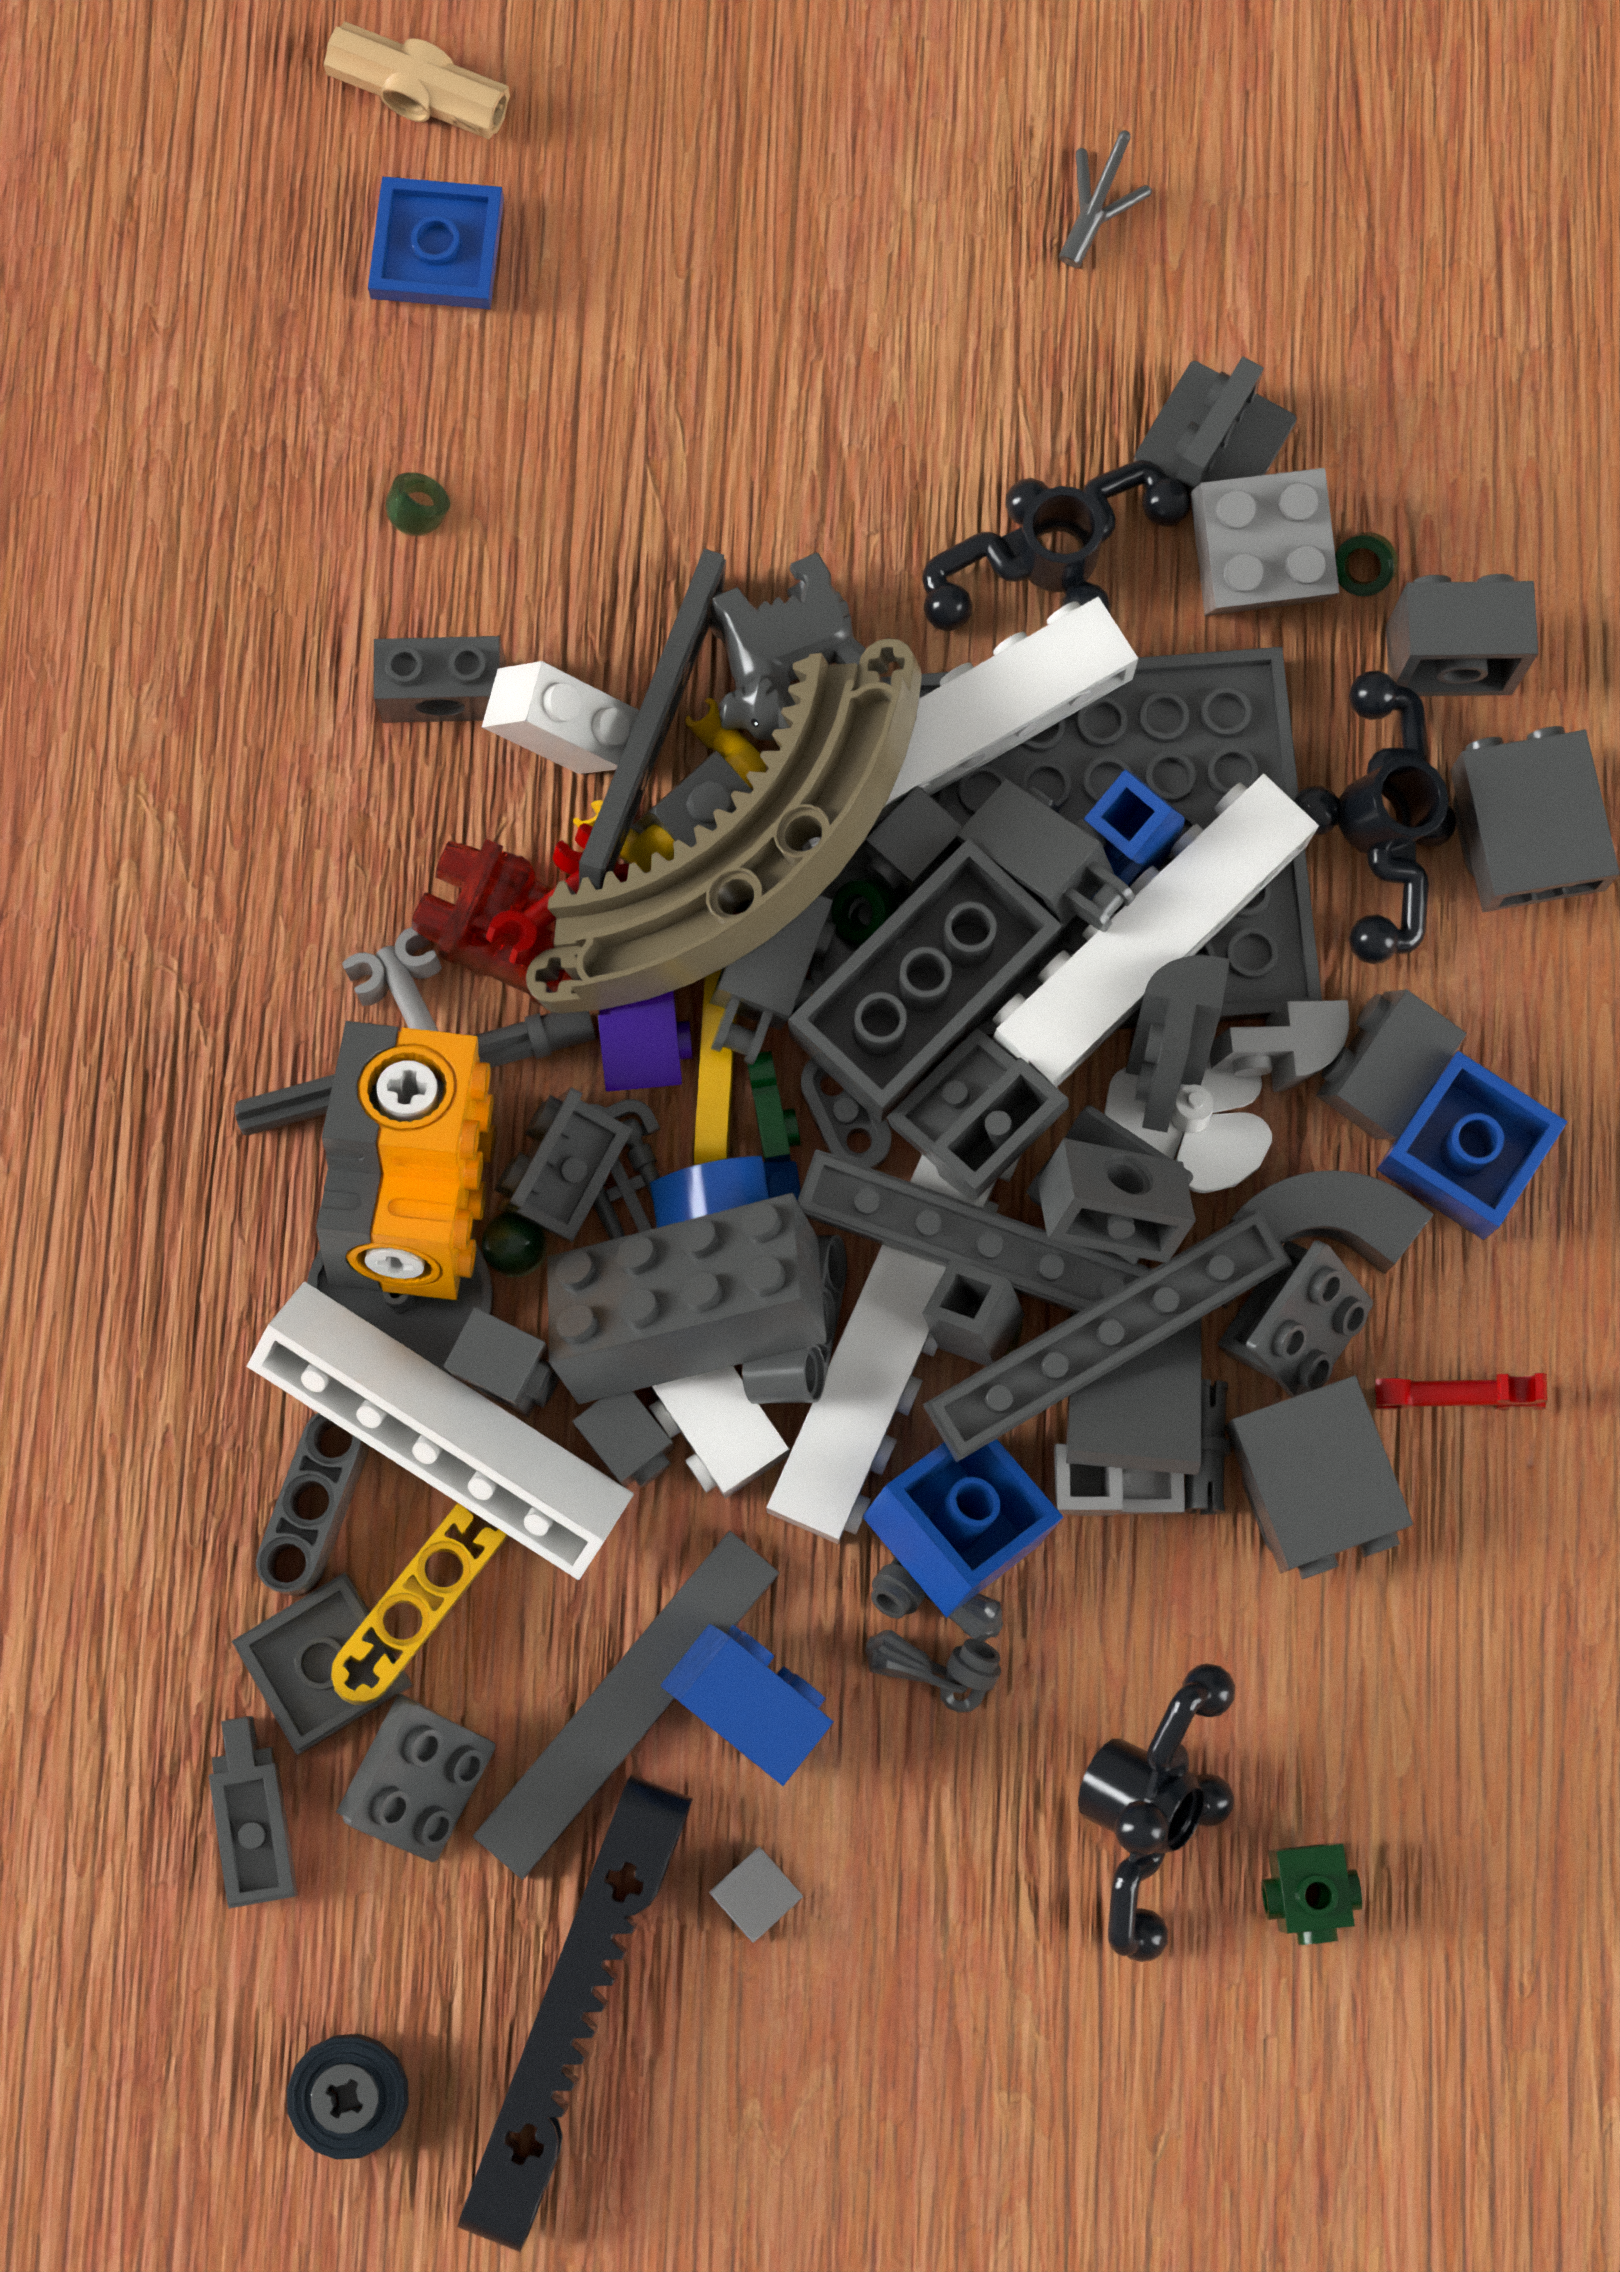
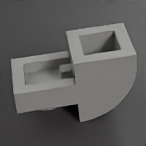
M1287 1001L1265 1018L1266 1027H1230L1213 1040L1209 1055L1211 1069H1233L1234 1075L1237 1077H1257L1271 1073L1273 1092L1292 1089L1330 1064L1342 1050L1349 1030L1348 1001Z
M1066 1444L1054 1445L1055 1507L1061 1514L1114 1516L1116 1514H1182L1185 1512L1184 1474L1066 1463Z

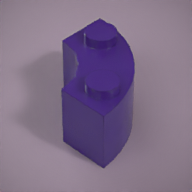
M674 990L648 1000L599 1010L598 1022L606 1092L682 1085L681 1060L693 1059L690 1022H677Z

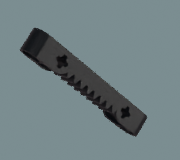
M630 1775L457 2225L458 2228L521 2253L561 2151L563 2133L557 2117H562L565 2114L569 2104L556 2091H572L575 2088L579 2078L566 2065L583 2064L588 2056V2052L576 2041V2038H592L598 2030V2026L585 2014L586 2012H602L606 2008L608 2001L595 1988L596 1986H612L616 1982L618 1975L605 1962L606 1960H622L628 1951L615 1939L616 1934H632L636 1930L637 1924L629 1916L636 1915L650 1906L657 1896L693 1798ZM627 1862L637 1866L635 1878L644 1883L641 1893L631 1892L625 1897V1900H620L615 1897L617 1886L613 1882L608 1881L609 1873L611 1870L621 1871L626 1867ZM526 2124H532L537 2127L535 2139L539 2143L544 2144V2150L534 2149L527 2158L521 2157L517 2154L519 2142L511 2138L510 2133H520Z

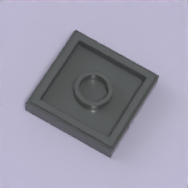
M346 1572L232 1641L297 1755L305 1753L393 1699L398 1693L401 1694L413 1686L405 1670H403L384 1695L376 1702L367 1705H353L343 1700L334 1690L331 1680L332 1663L338 1652L370 1613L352 1579ZM372 1631L362 1640L374 1645L373 1651L365 1661L358 1664L350 1659L344 1665L349 1672V1680L346 1685L354 1691L361 1684L373 1688L378 1683V1680L373 1675V1669L384 1653L392 1664L398 1660L395 1653L385 1648Z

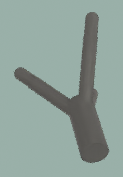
M1126 130L1119 133L1093 196L1091 195L1087 151L1084 148H1079L1076 151L1080 214L1058 256L1068 266L1080 268L1102 223L1149 197L1152 193L1151 187L1144 185L1102 208L1131 137L1130 133Z

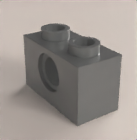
M500 636L374 639V701L383 723L483 721L498 668L506 667V659Z
M1063 1138L1037 1181L1047 1239L1049 1241L1168 1263L1196 1221L1184 1164L1181 1161Z
M476 1307L473 1308L443 1365L454 1378L466 1386L529 1418L535 1405L544 1408L548 1404L560 1380V1377L549 1363V1347L544 1341Z

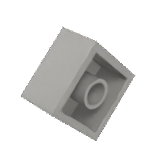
M1325 468L1203 482L1190 493L1204 616L1323 602L1339 594Z

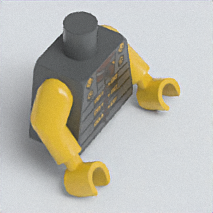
M712 698L705 700L710 710L704 718L699 721H693L688 715L685 722L707 748H714V752L632 825L619 858L629 864L635 862L643 872L651 871V856L656 852L668 861L674 859L673 842L679 839L690 847L697 844L694 828L697 825H701L711 831L715 830L717 824L713 812L718 808L733 813L737 808L731 797L732 792L735 790L750 794L753 791V786L746 775L749 771L763 773L766 771V765L760 757L761 754L737 729L725 730L722 728L719 718V704ZM596 800L591 803L596 813L595 817L586 821H581L579 818L573 819L577 829L583 823L594 826L603 804L602 800Z

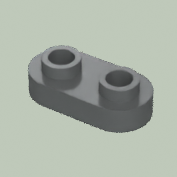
M811 1058L802 1072L801 1092L828 1153L876 1170L888 1157L891 1146V1131L886 1119L880 1123L845 1089L837 1096L825 1094L820 1085L823 1080L831 1076ZM855 1133L865 1134L870 1139L871 1146L863 1153L853 1152L847 1145L848 1138Z

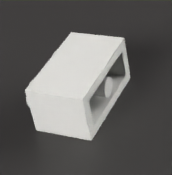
M543 661L498 668L482 728L575 773L585 774L616 770L639 710Z
M733 1366L651 1386L658 1400L649 1406L650 1410L670 1439L681 1432L695 1453L687 1458L685 1462L706 1493L717 1486L726 1499L789 1456V1448L760 1405L752 1404L747 1399L743 1380Z

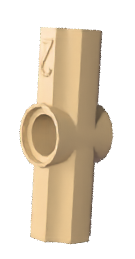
M344 21L340 27H335L327 45L326 58L323 64L326 75L379 95L391 110L407 119L425 122L432 116L489 140L493 134L498 133L504 121L510 98L509 86L454 65L451 58L444 51L427 41L408 39L403 45Z

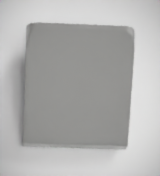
M760 1846L709 1891L711 1896L752 1943L758 1940L803 1897Z

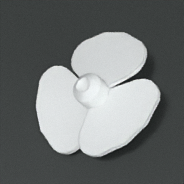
M1209 1056L1201 1086L1196 1084H1180L1167 1133L1142 1128L1146 1102L1134 1100L1139 1075L1125 1073L1126 1068H1123L1116 1072L1111 1079L1104 1114L1172 1160H1174L1178 1146L1181 1143L1176 1161L1183 1162L1184 1168L1193 1174V1180L1188 1186L1189 1190L1193 1192L1209 1193L1237 1186L1259 1169L1272 1143V1132L1269 1125L1253 1113L1212 1114L1245 1107L1253 1103L1259 1096L1262 1088L1261 1076L1237 1077L1234 1075L1233 1069H1211Z

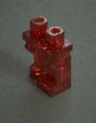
M485 839L481 850L472 846L448 841L439 859L435 878L459 887L462 891L456 904L425 892L412 917V929L430 941L439 944V958L453 964L458 962L475 973L497 979L531 995L530 1001L541 1005L527 987L526 974L529 965L537 955L545 950L556 948L554 946L555 932L546 928L541 930L537 934L530 957L517 965H513L509 958L513 947L520 941L518 937L512 934H503L497 940L490 943L486 939V935L493 917L498 913L504 911L523 913L553 888L536 880L535 871L527 859L521 855L517 856L503 851V846ZM564 969L560 970L558 979L548 981L547 986L553 992H557L559 983L567 980L569 975Z

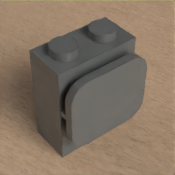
M1552 726L1528 734L1527 740L1504 744L1501 737H1489L1468 744L1465 747L1466 750L1460 753L1450 770L1455 790L1452 805L1457 821L1456 826L1464 862L1468 871L1475 877L1482 913L1606 891L1620 875L1586 729L1565 733L1564 727Z
M1356 1375L1234 1418L1225 1425L1242 1471L1243 1488L1264 1543L1273 1553L1280 1574L1297 1568L1302 1580L1339 1567L1335 1554L1359 1546L1363 1558L1400 1545L1396 1532L1414 1525Z

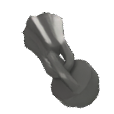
M896 1557L891 1564L883 1566L872 1581V1602L879 1611L891 1618L898 1619L902 1618L905 1614L914 1613L925 1598L933 1602ZM981 1594L974 1596L949 1616L950 1619L961 1627L964 1633L979 1642L990 1637L996 1638L1003 1626L1000 1602Z
M883 1630L876 1636L870 1637L865 1647L870 1672L889 1677L927 1682L940 1687V1699L947 1708L958 1713L971 1712L978 1707L986 1692L994 1688L1001 1674V1668L998 1665L1001 1659L1000 1654L989 1644L974 1639H967L963 1646L955 1647L946 1667L932 1661L926 1652L909 1644L892 1630ZM932 1672H935V1673H937V1674H939V1675H941V1676H944L945 1678L942 1679V1678H940V1677H937V1676L933 1675ZM968 1687L972 1688L968 1698L959 1701L954 1698L953 1692L961 1694L966 1692Z

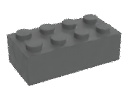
M968 838L788 1019L789 1037L874 1118L882 1123L1057 945L1063 925Z
M793 1193L547 1256L549 1363L578 1404L826 1343L818 1237Z

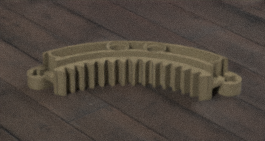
M891 638L876 641L867 647L861 655L859 665L857 663L828 665L822 653L809 654V657L793 663L792 669L800 682L789 685L788 692L796 705L784 707L781 711L790 728L774 729L772 733L773 738L780 747V751H762L760 757L768 767L767 772L749 771L746 777L754 790L750 794L735 790L732 792L731 797L737 809L730 813L717 808L713 812L717 824L715 830L711 831L701 825H697L694 828L697 844L690 847L679 839L673 842L674 859L668 861L658 852L652 854L651 871L644 873L634 862L629 865L627 881L622 883L612 871L606 872L602 889H598L589 877H585L582 879L576 894L566 881H559L548 901V909L556 917L554 946L556 948L545 950L537 955L529 965L526 974L527 987L535 999L550 1012L560 1014L603 1010L648 1000L690 985L734 963L768 941L802 913L839 875L866 839L888 801L904 763L917 717L922 680L921 667L906 643L899 639ZM898 662L901 669L893 671L891 685L884 683L879 674L888 671L889 663ZM821 837L818 844L812 849L800 851L807 841ZM753 900L752 905L746 911L733 915L735 909L741 903ZM564 969L574 980L560 982L558 991L553 992L547 986L548 981L557 980L560 970Z

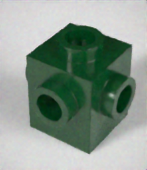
M1327 1843L1268 1850L1271 1878L1262 1879L1261 1881L1262 1900L1267 1920L1277 1919L1279 1932L1287 1934L1296 1933L1298 1945L1338 1941L1337 1928L1355 1926L1353 1911L1362 1909V1892L1357 1870H1347L1344 1844ZM1314 1883L1318 1890V1897L1315 1903L1309 1906L1305 1899V1892L1307 1887Z

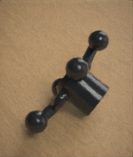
M1146 460L1134 461L1096 476L1087 482L1083 491L1064 486L1049 489L1043 481L1034 478L1021 479L1009 489L1005 500L1008 515L1016 524L1022 525L1021 528L1002 537L993 532L974 534L934 556L927 562L922 575V582L928 594L924 601L926 618L935 628L946 632L958 630L967 623L972 615L973 604L971 597L961 585L948 582L947 577L984 557H987L996 574L1006 581L1018 582L1029 579L1031 583L1046 591L1064 592L1065 596L1062 601V607L1074 601H1078L1082 606L1099 597L1110 614L1111 604L1108 594L1099 585L1087 582L1096 567L1101 543L1107 540L1115 529L1116 518L1107 498L1143 485L1146 490L1142 501L1145 515L1153 524L1169 527L1181 522L1190 511L1191 499L1188 489L1180 481L1167 478L1158 465ZM1053 531L1066 532L1076 538L1081 544L1082 549L1069 554L1054 553L1044 548L1037 539Z
M1377 670L1364 672L1355 679L1349 692L1350 704L1360 717L1368 720L1383 719L1390 715L1393 710L1399 711L1403 748H1382L1374 753L1368 762L1367 775L1348 785L1340 798L1331 789L1323 786H1312L1300 791L1294 799V802L1319 825L1314 835L1326 834L1338 825L1347 842L1359 852L1367 854L1368 865L1375 876L1386 882L1404 884L1400 929L1389 918L1379 914L1364 916L1351 929L1349 937L1351 951L1359 960L1369 964L1384 963L1394 954L1410 953L1417 949L1423 941L1426 931L1429 881L1425 869L1416 862V843L1425 847L1441 846L1453 835L1457 823L1454 810L1448 805L1449 799L1446 784L1439 772L1426 762L1428 757L1425 709L1422 700L1413 690L1397 685L1389 674ZM1382 795L1393 806L1397 822L1390 817L1385 809Z
M1207 1663L1197 1665L1187 1674L1182 1682V1688L1170 1701L1148 1751L1121 1738L1110 1740L1093 1757L1080 1786L1078 1797L1079 1812L1084 1818L1114 1832L1120 1846L1130 1853V1856L1118 1865L1114 1873L1108 1922V1941L1111 1948L1118 1955L1127 1956L1130 1960L1139 1962L1152 1961L1163 1952L1168 1944V1929L1163 1918L1153 1910L1137 1909L1141 1881L1148 1879L1159 1869L1165 1853L1176 1851L1183 1847L1192 1837L1198 1825H1219L1227 1819L1233 1810L1234 1795L1229 1784L1217 1775L1201 1774L1195 1776L1189 1772V1753L1181 1744L1195 1714L1211 1718L1220 1716L1230 1708L1235 1699L1233 1679L1230 1673L1219 1665Z

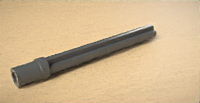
M589 1011L563 1014L552 1012L545 1015L537 1013L524 1017V1022L473 1035L478 1037L480 1062L490 1063V1068L535 1056L537 1060L551 1056V1052L597 1040ZM335 1074L238 1101L234 1106V1111L242 1134L252 1135L327 1114Z

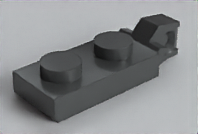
M243 1716L221 1721L226 1755L212 1757L213 1774L209 1775L228 1908L298 1896L279 1764L275 1763L273 1747L259 1749L253 1716Z

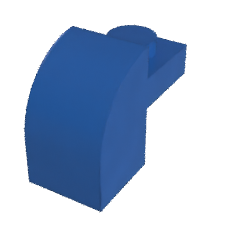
M1126 769L1084 818L1105 839L1107 844L1103 849L1114 872L1113 874L1121 879L1129 888L1149 867L1154 866L1157 870L1161 867L1171 853L1170 850L1178 841L1184 827V816L1135 774Z
M762 1156L737 1157L698 1164L675 1171L650 1182L657 1228L793 1193L796 1200H798L801 1192L796 1161L763 1162Z

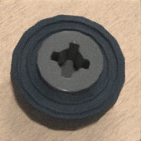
M361 2034L335 2035L312 2046L295 2065L287 2086V2113L297 2136L314 2152L336 2160L362 2158L385 2146L400 2129L409 2105L408 2079L398 2057L382 2042ZM331 2090H333V2091H335V2092L337 2093V2100H338L339 2104H337V2101H336V2094L333 2093Z

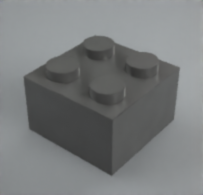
M1491 574L1479 578L1476 582H1452L1451 578L1445 575H1427L1417 578L1412 583H1406L1385 626L1388 674L1397 685L1410 688L1418 696L1512 695L1538 655L1534 581H1515L1511 575Z

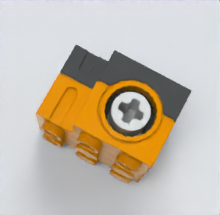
M352 1021L345 1022L322 1133L328 1170L316 1224L328 1285L380 1291V1287H382L383 1292L457 1300L460 1278L472 1277L476 1258V1239H471L473 1219L482 1220L486 1203L487 1184L481 1181L483 1162H493L497 1137L496 1125H491L494 1098L492 1094H488L490 1063L480 1062L477 1036L404 1027L399 1032V1028L395 1026Z

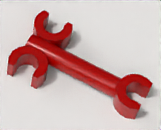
M586 823L579 826L575 841L583 849H585L593 826ZM561 840L556 844L552 858L559 869L572 874L564 881L577 894L579 890V862L583 852L572 850L568 844ZM617 862L613 873L622 883L627 881L629 864H618ZM556 887L523 913L504 911L493 917L486 935V939L490 943L497 940L503 934L515 935L520 940L513 947L509 958L513 965L521 964L530 957L537 934L556 919L548 909L549 897L553 895Z
M1535 1373L1533 1376L1524 1377L1498 1374L1496 1379L1413 1381L1403 1378L1375 1379L1377 1410L1408 1409L1419 1406L1496 1405V1410H1509V1408L1530 1407L1533 1410L1546 1409V1402L1548 1401L1547 1374Z

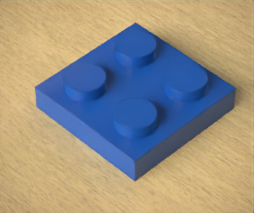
M382 176L368 283L370 298L491 309L504 204L502 187Z

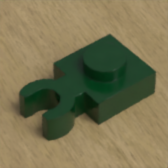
M761 1052L758 1054L753 1065L747 1063L764 1162L790 1161L789 1147L801 1146L795 1109L782 1110L772 1052Z

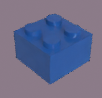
M1457 1051L1449 1060L1399 1138L1394 1141L1376 1170L1482 1240H1485L1500 1227L1568 1121L1460 1051Z
M997 1439L958 1462L955 1461L945 1442H943L885 1485L862 1516L946 1618L1035 1550L1064 1518Z
M709 1623L660 1686L774 1780L784 1786L834 1723L833 1720L819 1710V1707L826 1698L785 1666H782L777 1674L769 1669L767 1666L775 1656L745 1631L742 1632L735 1625H732L724 1633Z

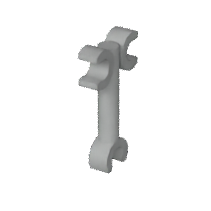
M422 925L412 926L404 930L398 936L395 946L383 947L376 955L366 952L356 953L348 957L342 965L350 981L359 979L364 975H372L367 982L354 988L363 1006L373 1005L381 1001L387 994L388 989H390L408 1028L438 1031L412 978H429L442 969L434 950L426 952L421 956H412L416 950L430 944Z

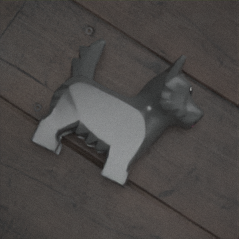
M814 553L791 563V573L795 579L801 581L787 589L789 599L785 604L780 597H777L772 605L764 601L757 609L751 605L738 587L712 598L710 610L713 616L709 617L710 629L715 637L720 638L724 643L736 690L728 693L718 705L720 723L723 729H745L758 740L775 741L772 736L774 729L790 728L781 711L784 707L794 706V700L788 692L790 682L798 679L792 669L793 663L809 657V654L822 653L828 665L833 663H857L859 665L861 655L866 648L854 639L848 604L843 600L841 594L832 587L831 573L819 553Z

